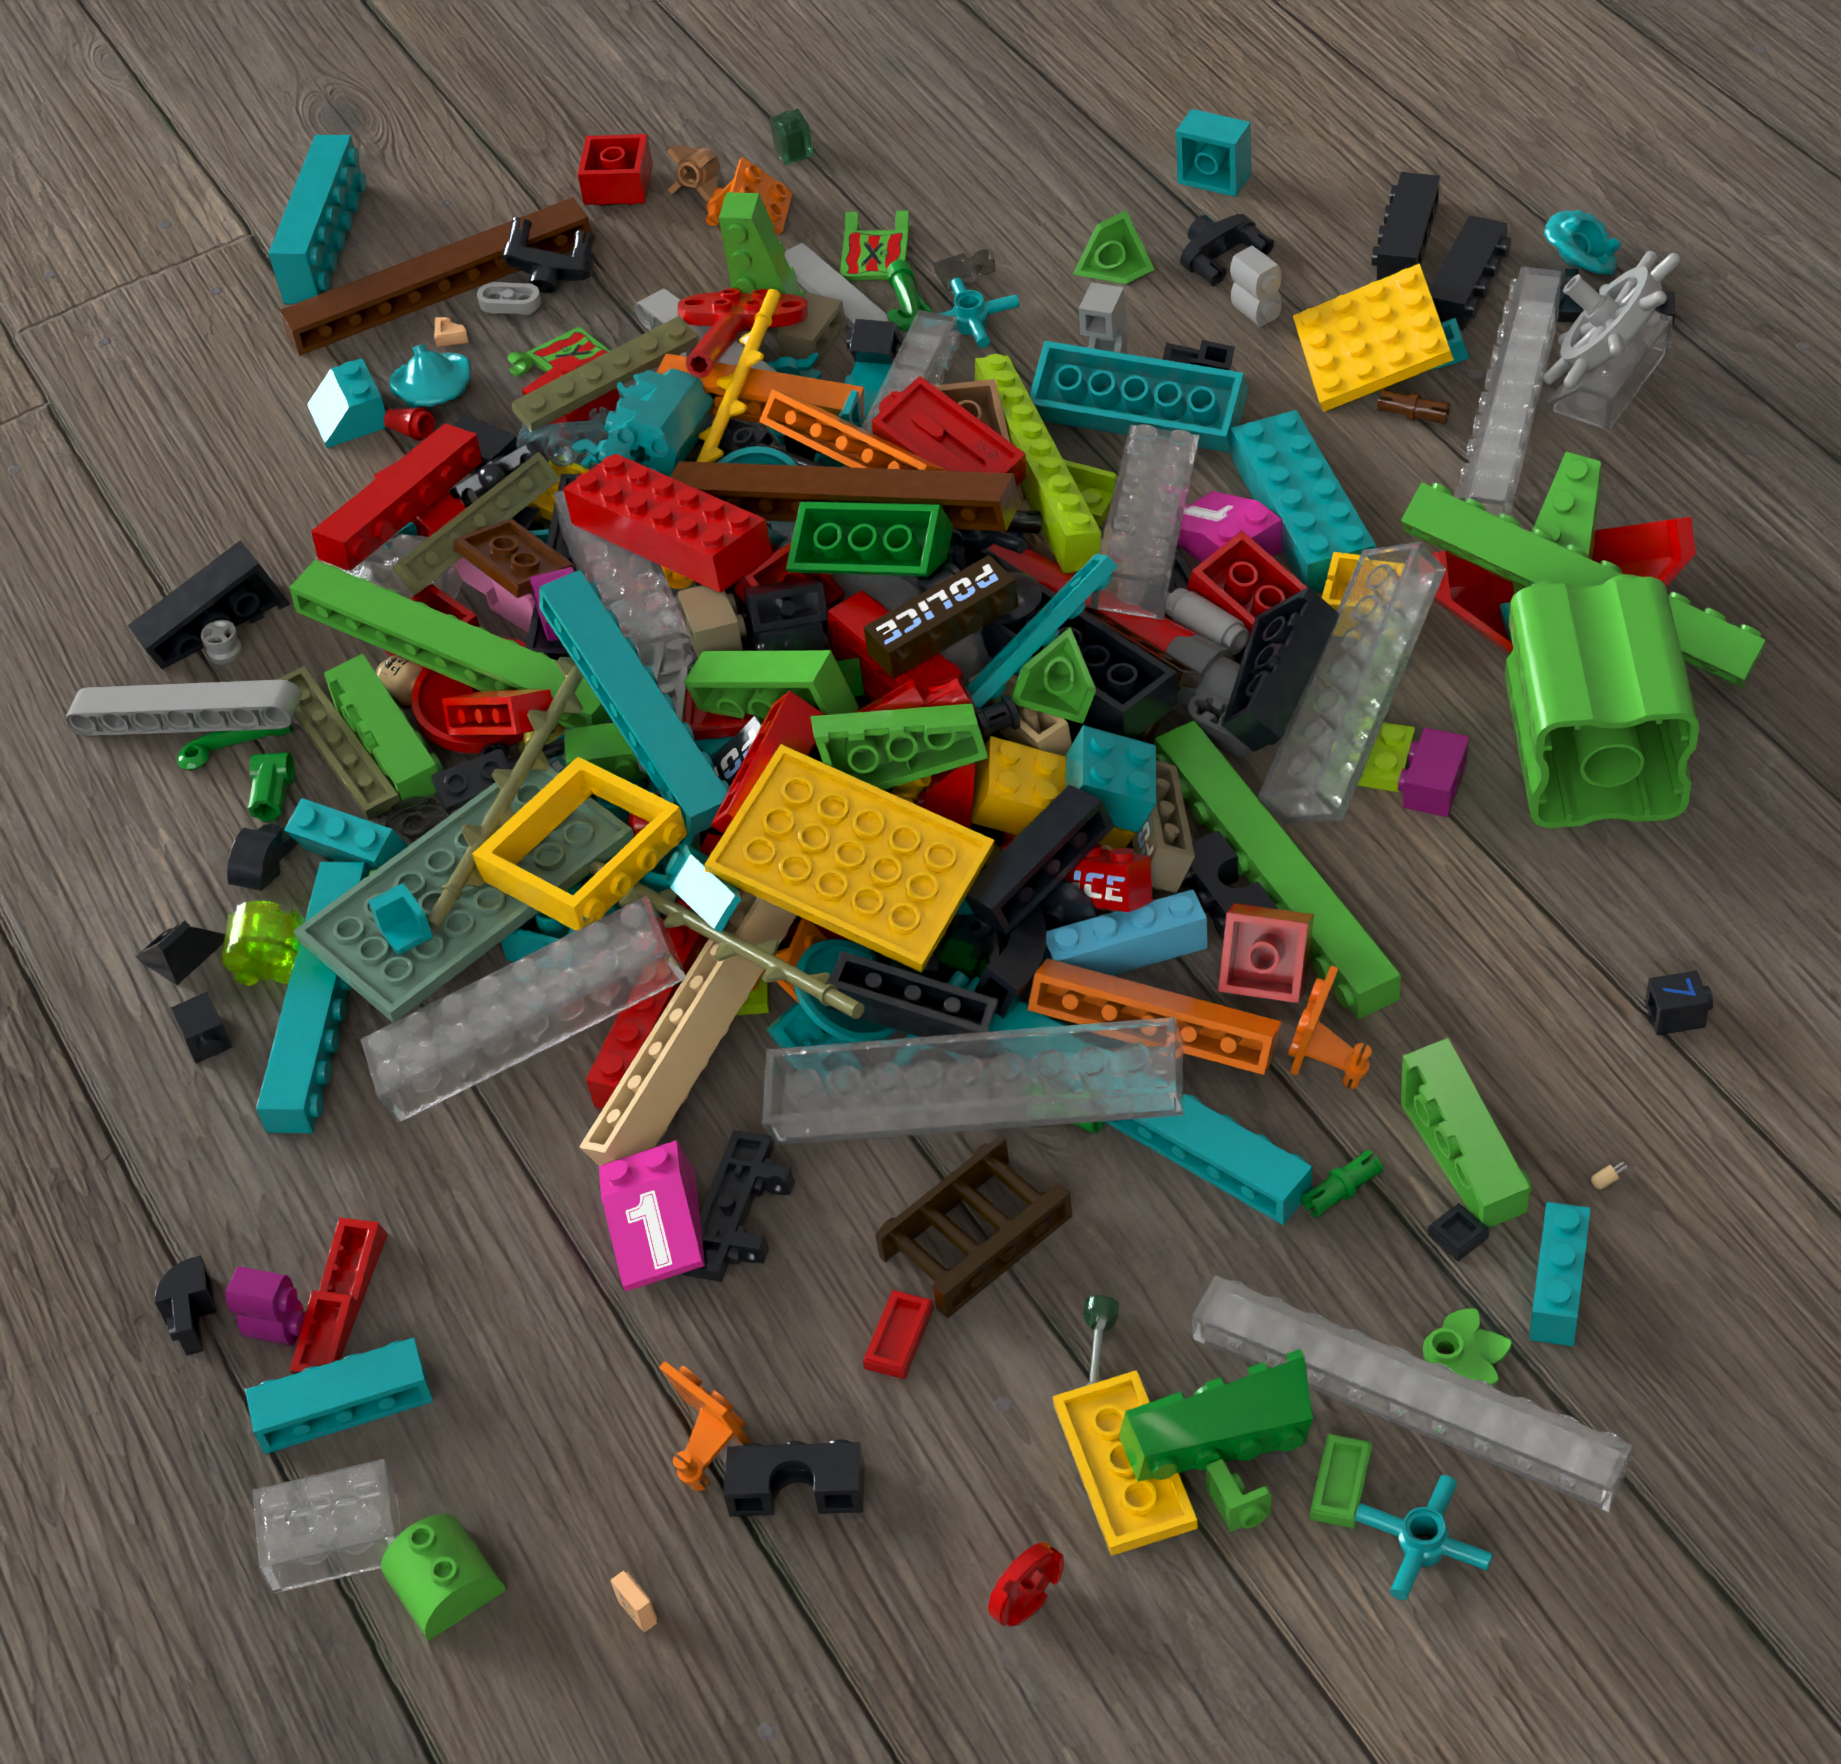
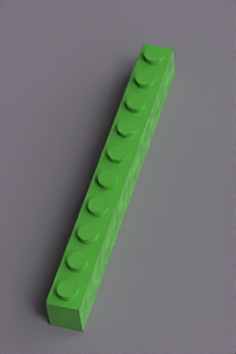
M1421 482L1401 519L1404 532L1524 588L1546 580L1577 587H1592L1603 585L1609 579L1623 575L1621 574L1622 569L1611 562L1602 560L1601 563H1597L1587 558L1588 554L1582 549L1573 545H1567L1566 548L1554 543L1553 537L1538 529H1534L1532 532L1519 527L1520 523L1516 519L1506 514H1500L1497 517L1485 511L1486 507L1473 499L1466 498L1464 502L1453 497V492L1438 483H1433L1432 486ZM1671 592L1668 597L1684 662L1744 689L1765 648L1766 640L1761 638V633L1745 624H1741L1739 627L1725 621L1726 617L1720 612L1710 608H1705L1702 611L1691 606V601L1685 596Z
M314 560L289 587L297 613L480 691L551 689V694L554 698L565 679L556 664L557 661L544 653H537L520 646L513 640H506L496 636L482 627H475L465 623L454 615H446L434 610L425 603L415 602L401 596L394 590L384 589L363 577L358 578L346 573L337 566L327 565ZM583 677L575 691V695L583 706L582 712L580 714L563 713L557 724L571 729L598 725L611 720V718Z
M1192 721L1156 737V760L1177 767L1183 800L1191 807L1192 814L1199 825L1204 824L1210 833L1219 830L1238 855V874H1244L1250 884L1259 882L1279 910L1314 914L1309 958L1313 962L1317 975L1322 980H1325L1331 965L1338 968L1332 987L1341 1006L1344 1008L1348 1007L1359 1020L1399 1001L1401 974L1198 724Z

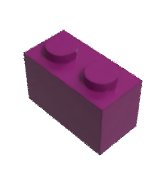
M1424 727L1419 742L1413 741L1408 756L1410 767L1409 769L1403 768L1399 777L1398 791L1403 792V808L1444 817L1449 816L1468 763L1469 736Z

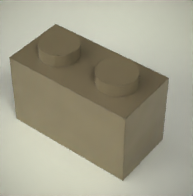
M807 292L803 298L808 303V318L794 325L779 327L776 340L779 343L781 357H792L798 360L800 358L807 359L809 355L818 353L819 358L814 364V367H816L844 330L846 322L842 300Z
M704 585L677 591L682 622L697 658H699L702 651H743L741 637L746 636V628L742 615H737V607L732 593L726 595L725 590L719 593Z

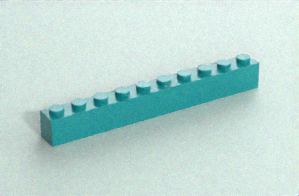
M975 977L965 989L974 992L980 978ZM1020 1002L1004 1019L996 1013L995 1023L984 1053L997 1049L1005 1065L1031 1080L1036 1079L1061 1092L1069 1090L1076 1094L1077 1099L1104 1109L1106 1112L1105 1123L1276 1222L1284 1225L1302 1204L1301 1195L1312 1189V1166L1301 1156L1282 1150L1275 1146L1266 1136L1254 1134L1238 1125L1232 1117L1213 1111L1195 1096L1185 1095L1174 1089L1163 1078L1151 1076L1137 1068L1129 1059L1118 1057L1105 1050L1094 1039H1086L1070 1030L1062 1021L1052 1020L1043 1014L1027 1010L1028 1002Z

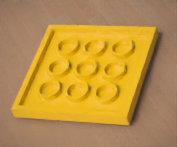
M1420 264L1401 270L1396 274L1293 315L1323 412L1454 360Z

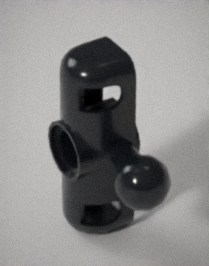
M538 439L532 440L509 455L505 456L503 454L478 469L479 473L450 489L449 492L455 499L460 498L467 508L472 504L468 496L469 489H472L477 497L480 498L525 463L528 453L534 456L540 452L547 462H549L548 457Z

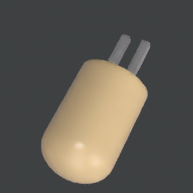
M1622 1162L1613 1168L1609 1164L1591 1177L1592 1185L1600 1190L1606 1188L1620 1179L1618 1173L1626 1169L1627 1165L1623 1166L1625 1163Z

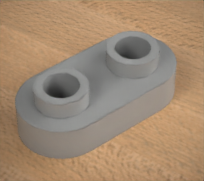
M491 282L483 285L477 291L480 309L492 314L529 315L535 312L542 303L538 287L529 283Z

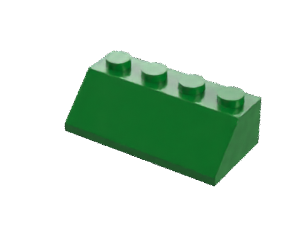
M800 502L786 570L793 573L929 577L947 559L953 524L940 505Z

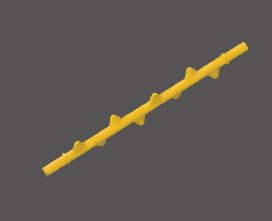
M775 289L768 290L760 311L754 317L755 323L752 330L739 339L740 344L745 347L734 373L717 380V386L726 392L711 427L699 434V438L705 442L696 462H714L723 456L724 452L718 448V445L730 417L747 410V406L738 401V397L751 366L761 361L764 357L763 353L759 352L758 349L767 328L772 324V316L781 296Z

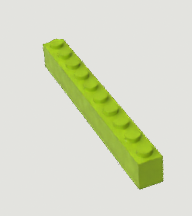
M991 354L984 358H975L974 381L995 379L1010 443L1026 454V478L1020 483L1022 492L1031 510L1041 512V530L1062 572H1078L1095 554H1100L1101 531L1009 356Z

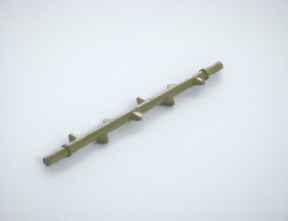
M559 657L556 662L565 679L547 711L530 710L527 716L535 732L513 770L495 769L493 771L492 777L501 791L481 826L464 824L461 828L469 847L448 883L444 884L441 888L442 894L427 918L430 928L434 930L440 929L455 901L461 898V891L464 886H482L484 880L479 874L472 853L489 839L498 827H502L515 815L510 805L530 770L544 772L548 770L550 765L542 749L562 714H580L582 712L583 706L575 695V691L584 676L572 658Z
M596 860L590 865L589 871L592 875H595L606 864ZM637 882L618 902L622 908L643 902L667 915L664 921L666 928L685 925L718 943L719 945L714 955L717 961L739 955L766 970L762 976L763 981L766 983L785 980L818 998L821 1004L832 1006L854 1019L860 1018L864 1013V1005L838 991L835 985L828 984L831 979L829 973L809 975L775 956L779 946V942L776 939L753 945L726 930L730 920H728L721 933L714 930L698 914L676 903L679 896L671 888L656 892Z

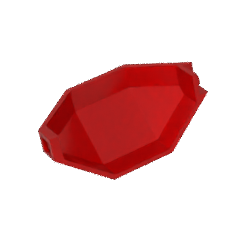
M1684 517L1596 530L1592 560L1597 563H1601L1602 560L1611 562L1622 569L1621 574L1623 575L1629 574L1657 578L1667 587L1696 554L1692 518ZM1447 551L1417 555L1421 592L1504 653L1510 655L1513 651L1512 639L1507 637L1499 609L1500 604L1511 602L1514 596L1513 583L1492 577L1490 571Z

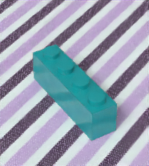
M414 1337L404 1341H393L384 1347L365 1353L351 1354L342 1360L326 1365L309 1367L300 1373L287 1377L266 1380L260 1385L245 1389L253 1433L264 1455L433 1402L424 1361Z

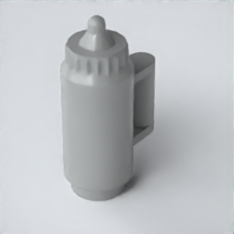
M1178 588L1172 594L1170 592L1164 593L1163 598L1166 600L1165 612L1174 622L1230 649L1234 655L1239 653L1246 645L1249 631L1245 628L1244 623L1194 591Z

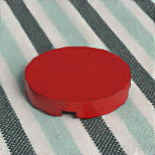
M1046 1541L1037 1543L1025 1550L1009 1565L994 1587L988 1603L989 1615L1000 1625H1008L1009 1627L1020 1625L1034 1615L1047 1601L1048 1595L1044 1590L1051 1582L1053 1585H1056L1061 1579L1064 1569L1063 1554Z

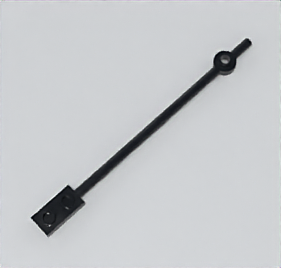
M732 418L729 419L718 445V448L724 452V456L742 448L763 446L783 452L793 459L798 466L828 467L771 446L773 440L767 431ZM699 438L701 444L703 445L705 441ZM955 529L961 532L966 545L973 550H983L995 544L1022 554L1027 547L1025 539L1003 531Z
M611 719L601 724L613 723V721ZM564 738L544 745L542 751L547 760L565 754ZM502 748L431 775L432 784L445 812L448 813L461 808L495 783L492 777L493 771L495 769L512 770L521 754L507 759Z

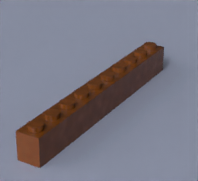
M574 197L520 217L519 230H522L524 219L532 222L527 247L564 254L573 250L576 231H584L582 243L586 241L587 232H591L588 216ZM511 221L280 309L279 312L288 338L299 356L520 271L509 266L502 259L504 245L509 240Z
M679 461L670 476L675 480L758 515L766 521L796 522L800 502L940 505L952 522L953 529L1007 531L1020 505L1013 473Z

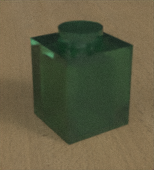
M799 109L785 111L770 117L774 149L784 165L814 156L810 127Z

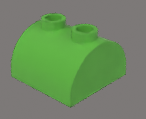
M450 1514L432 1515L409 1526L392 1541L381 1561V1570L384 1577L427 1641H430L506 1591L504 1584L455 1516Z

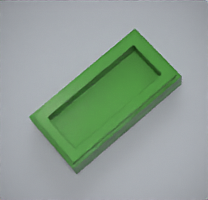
M1327 1434L1310 1510V1520L1356 1528L1357 1521H1355V1516L1362 1500L1373 1442Z

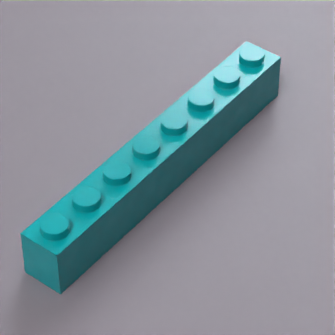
M578 570L540 586L539 609L663 799L680 807L688 833L687 836L691 837L711 828V823L730 786L725 780H719L714 772V765L706 751L701 752L695 744L694 734L690 726L686 722L682 723L676 715L672 699L667 693L662 694L657 686L654 672L649 665L644 666L638 658L637 648L630 637L625 638L620 631L615 613L611 609L605 608L593 581L588 582L581 570Z
M320 862L305 922L369 876L365 862ZM301 943L298 945L256 1107L266 1133H313L316 1119L321 1117L323 1113L324 1101L322 1094L324 1086L328 1085L331 1081L330 1061L332 1053H336L339 1048L338 1028L340 1021H344L347 1014V991L353 989Z

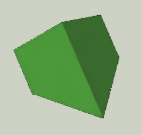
M1126 210L1097 224L1073 275L1127 284L1155 270Z
M1071 627L1022 666L1010 698L1015 705L1083 724L1096 688Z

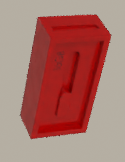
M920 375L902 392H890V395L883 398L881 403H879V414L871 421L874 435L948 471L1013 473L1016 487L1026 478V454Z
M863 590L828 610L830 650L835 660L859 658L864 694L873 701L913 678H915L924 694L928 692L926 690L927 687L946 681L955 675L962 681L963 672H961L959 667L955 663L949 662L939 653L917 665L914 669L893 679L868 654L863 628L887 614L888 611L881 602L874 600Z

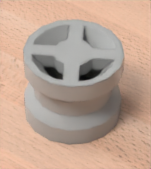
M217 620L203 628L201 639L205 647H207L206 653L211 662L224 665L232 663L240 657L243 647L239 638H237V630L233 623L227 620Z

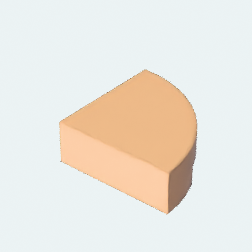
M447 317L435 318L434 339L437 347L469 343L467 332L463 325L453 323Z

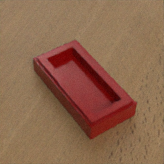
M892 1290L863 1359L864 1369L906 1379L934 1310L933 1300Z

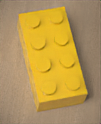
M990 736L985 745L988 758L975 762L971 823L1019 835L1065 789L1066 757ZM1114 827L1098 844L1101 845V848L1103 844L1109 845L1112 849L1126 848L1134 836V831Z

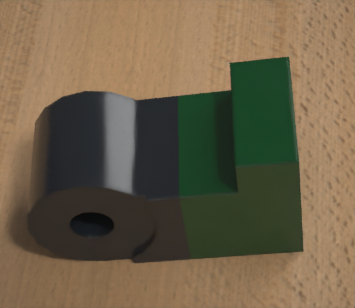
M973 913L964 916L955 926L938 954V981L948 983L957 970L970 979L966 986L975 977L981 978L979 965L983 959L993 953L995 948L993 927L977 919Z

